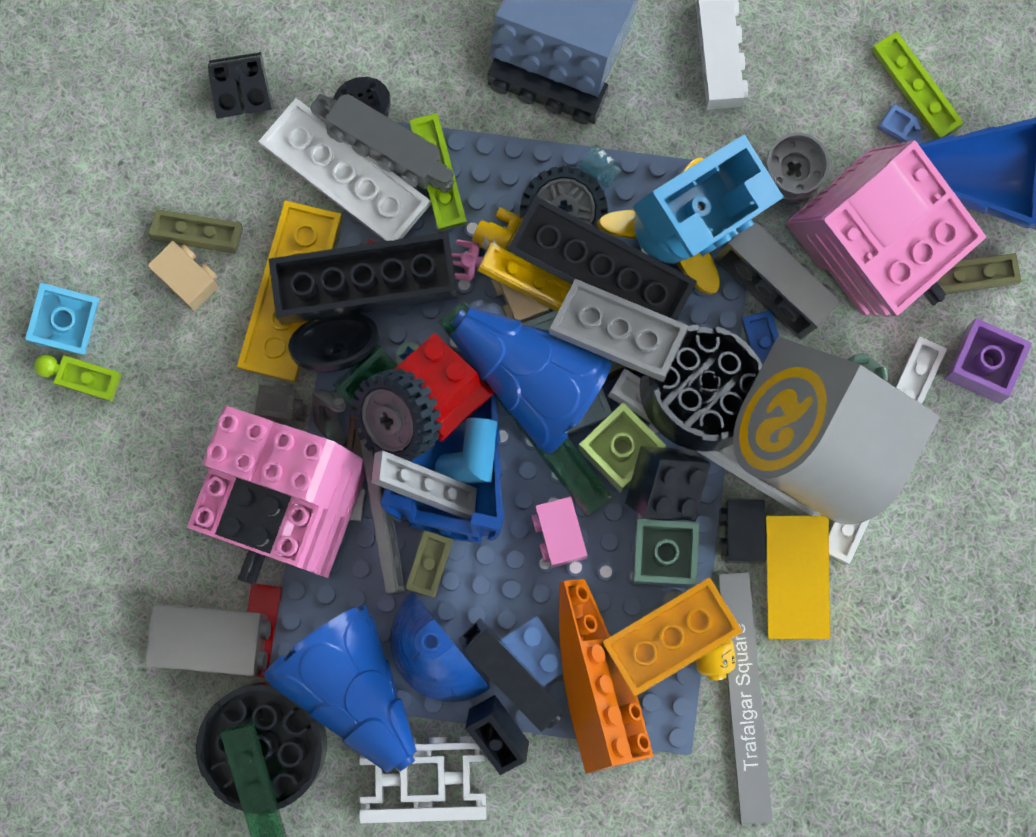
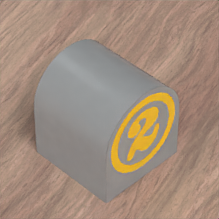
M777 337L738 413L733 436L734 451L740 466L748 474L834 522L858 524L877 516L896 499L940 416L860 364Z

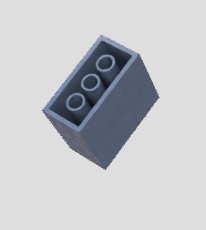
M504 0L495 16L489 56L598 97L631 29L639 0Z

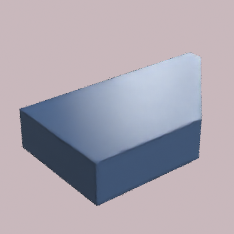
M893 103L877 129L900 143L913 140L918 144L923 143L919 118Z

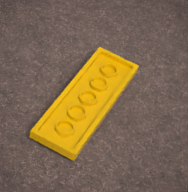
M285 200L268 259L334 249L342 215ZM269 260L266 263L237 368L296 383L300 366L292 360L288 344L292 334L307 321L281 325L276 318Z

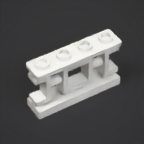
M471 736L459 737L460 743H447V737L428 738L429 744H416V738H413L417 752L413 755L415 761L412 764L438 763V794L408 795V767L400 773L383 774L381 768L360 755V765H375L376 796L360 797V823L486 820V793H470V762L485 761L484 753ZM475 749V755H463V771L445 772V756H432V750ZM463 784L464 801L476 800V806L433 807V801H446V785ZM401 786V802H414V808L371 809V803L384 802V787Z

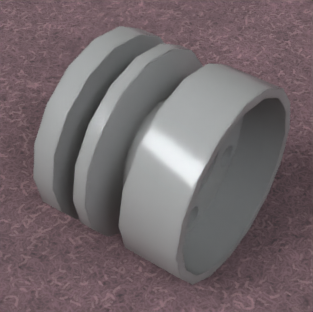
M801 132L790 133L778 139L763 161L764 167L784 197L778 202L787 205L800 204L810 199L826 179L830 167L829 156L823 144L815 137ZM788 170H797L798 173L796 175H787Z

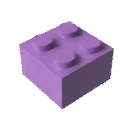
M975 318L967 326L944 379L1000 404L1010 397L1032 342Z

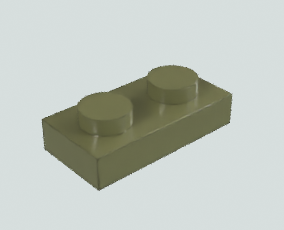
M424 530L405 587L406 590L435 599L453 539Z

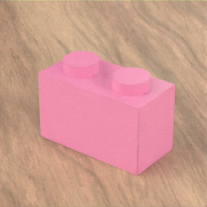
M571 496L535 506L537 514L531 515L535 532H542L544 543L539 545L543 561H550L551 568L587 559L588 555Z

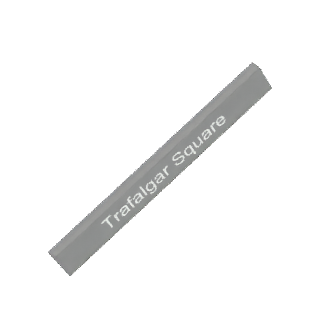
M749 572L719 574V593L743 633L731 639L735 648L736 666L733 671L727 674L740 824L773 822L750 576Z

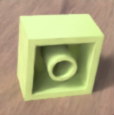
M623 402L579 444L578 450L621 493L631 483L640 446L666 448V445Z

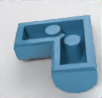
M482 418L466 419L463 452L440 455L436 460L435 472L465 484L491 483L497 421Z

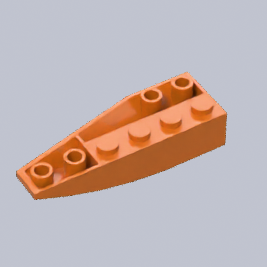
M578 579L560 582L559 632L563 678L569 712L585 774L654 757L638 696L634 697L603 644V641L611 636L586 580Z

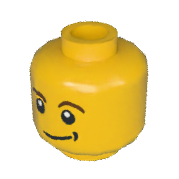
M729 640L696 660L697 671L708 676L709 680L725 679L726 674L733 671L736 666L733 641Z

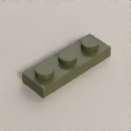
M156 209L148 234L150 240L166 243L174 241L178 245L185 244L191 247L236 254L243 226L239 222Z
M1016 253L960 260L937 281L946 294L1017 285L1022 282Z

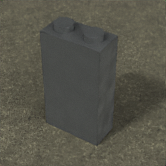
M152 604L145 667L261 677L262 670L266 669L268 655L267 652H264L265 639L270 637L271 622L267 621L268 615L262 613Z

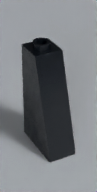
M481 618L458 638L463 651L541 732L546 727L548 729L552 728L560 721L561 713L564 709L558 700Z

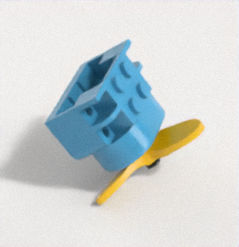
M742 135L705 159L696 158L689 162L680 175L655 189L631 206L633 210L616 211L604 215L597 221V227L613 236L637 239L642 249L649 256L661 262L676 263L683 274L697 281L694 286L696 289L704 294L712 295L718 291L720 279L709 252L754 225L753 217L784 197L746 136Z

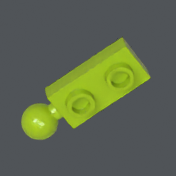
M49 354L40 355L34 362V370L39 376L49 378L56 375L53 382L55 385L109 402H113L122 377L120 372L63 355L60 364H58L55 357Z

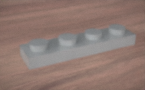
M383 450L374 454L371 483L463 519L472 518L473 512H475L477 488Z

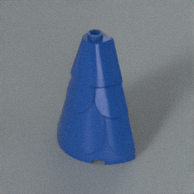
M1036 117L999 127L985 128L957 137L950 135L918 144L964 207L981 214H989L1023 228L1036 230Z
M469 307L466 311L461 309L451 323L455 328L450 338L467 361L478 373L479 377L487 381L506 409L512 412L536 445L549 455L567 439L568 434L565 432L573 428L575 424L578 425L602 388L612 366V363L607 361L609 359L550 335L548 330L524 325L521 323V320Z
M483 382L485 385H487L489 388H491L488 383ZM495 392L468 417L497 421L492 482L467 484L477 488L475 512H473L472 518L466 520L385 489L380 504L388 514L397 520H400L401 516L407 518L408 522H411L410 527L417 530L429 531L457 541L481 542L483 536H488L487 539L492 541L500 536L504 515L500 484L502 474L498 449L500 431ZM466 420L442 442L436 440L433 448L410 462L435 471L436 460L440 455L463 452Z
M412 592L401 604L394 618L391 630V653L403 679L422 695L444 702L469 700L489 690L490 686L451 641L417 595Z
M362 604L358 607L360 609L359 612L356 607L351 608L306 636L293 646V649L290 650L286 658L284 656L279 657L263 675L272 687L307 711L309 716L340 736L344 744L386 773H389L396 767L401 772L415 761L413 755L417 750L403 700L398 698L389 661L385 658L374 618L366 605Z

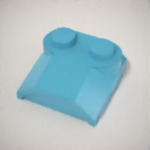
M40 282L25 341L39 347H50L85 356L100 298Z

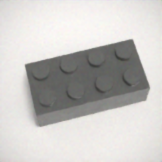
M752 219L754 225L737 234L714 260L767 310H771L772 314L801 340L815 330L841 301L836 297V293L831 287L822 284L814 277V272L810 267L803 263L800 264L792 256L791 250L786 245L778 243L771 237L765 225Z

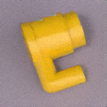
M500 207L496 218L508 223L507 227L504 228L493 222L488 223L481 220L474 232L472 241L479 244V247L487 250L491 242L506 249L521 221L520 216Z

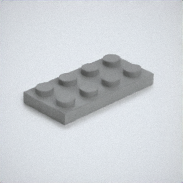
M575 279L549 329V334L664 382L688 331V325Z

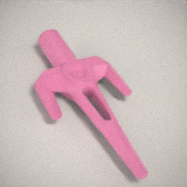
M458 239L456 244L468 247L469 250L467 253H452V257L461 258L460 261L453 260V265L463 267L465 273H455V278L471 281L475 277L476 270L479 268L483 257H479L480 249L477 243Z

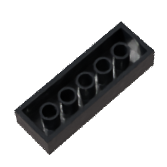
M536 195L531 199L506 248L511 253L570 284H573L575 279L674 320H677L697 283L693 278Z
M448 232L268 259L275 314L281 325L458 299Z

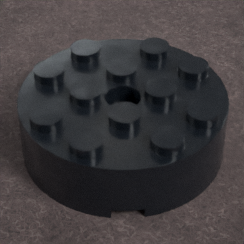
M699 324L690 325L664 382L643 373L641 374L640 397L644 411L653 426L665 438L678 446L702 452L726 448L733 444L734 428L738 413L763 365L754 350L736 334L717 326L713 329L699 327Z
M257 682L245 685L230 692L216 702L204 717L196 742V758L199 771L214 791L213 794L225 804L250 813L273 812L286 807L300 798L318 778L327 754L325 726L309 716V713L272 687L270 682ZM262 739L267 743L269 749L267 755H262L256 750V740Z

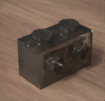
M275 382L274 386L259 384L254 415L299 429L300 422H305L307 405L303 404L304 400L296 389H292L293 385L282 382Z

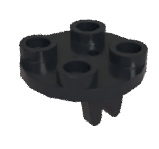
M367 76L353 78L341 85L334 95L333 99L338 100L340 96L349 94L386 117L389 115L388 110L391 106V96L386 85L378 79Z

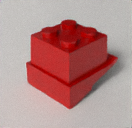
M436 333L431 335L395 368V370L404 369L405 373L409 371L414 373V379L420 377L424 381L422 388L429 387L432 391L428 397L430 399L436 398L438 404L433 408L434 410H440L441 417L436 419V421L441 422V429L436 431L440 434L438 438L440 442L446 439L494 394V391L479 379L478 373Z

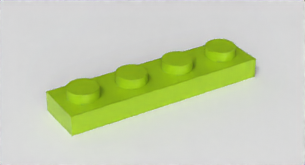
M898 31L873 45L872 52L935 139L946 137L962 127L964 122Z
M438 113L409 120L412 132L439 148L441 163L450 168L454 175ZM453 176V189L448 191V193L441 192L430 185L427 187L439 232L467 225L455 176Z

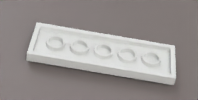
M297 98L293 100L258 141L263 148L383 241L403 239L431 205V201L407 184L394 172L383 170L373 158L369 156L366 158L362 157L346 142L339 143L333 140L327 134L325 123Z

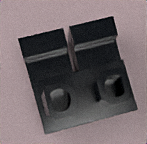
M261 52L209 60L208 73L216 119L242 115L245 111L246 114L273 109V100L270 95ZM239 86L241 87L243 100L241 99Z

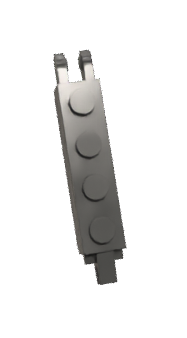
M319 94L311 104V112L325 123L327 134L333 140L339 143L344 141L351 145L358 155L365 158L367 156L373 158L383 170L387 172L393 170L401 175V178L412 187L418 185L426 190L428 185L441 192L447 193L453 189L454 175L450 168L441 163L439 148L349 94L340 96L338 100Z

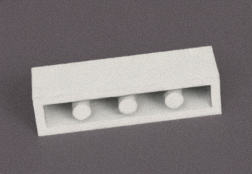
M696 0L706 108L711 110L741 107L744 98L748 97L747 80H742L741 70H745L744 53H739L738 43H742L741 25L736 26L735 16H739L738 0Z

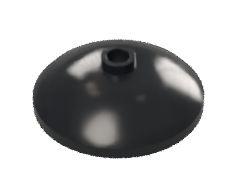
M360 313L311 320L301 325L292 334L288 349L292 360L302 368L321 373L337 372L351 368L365 360L377 346L379 333L375 322Z

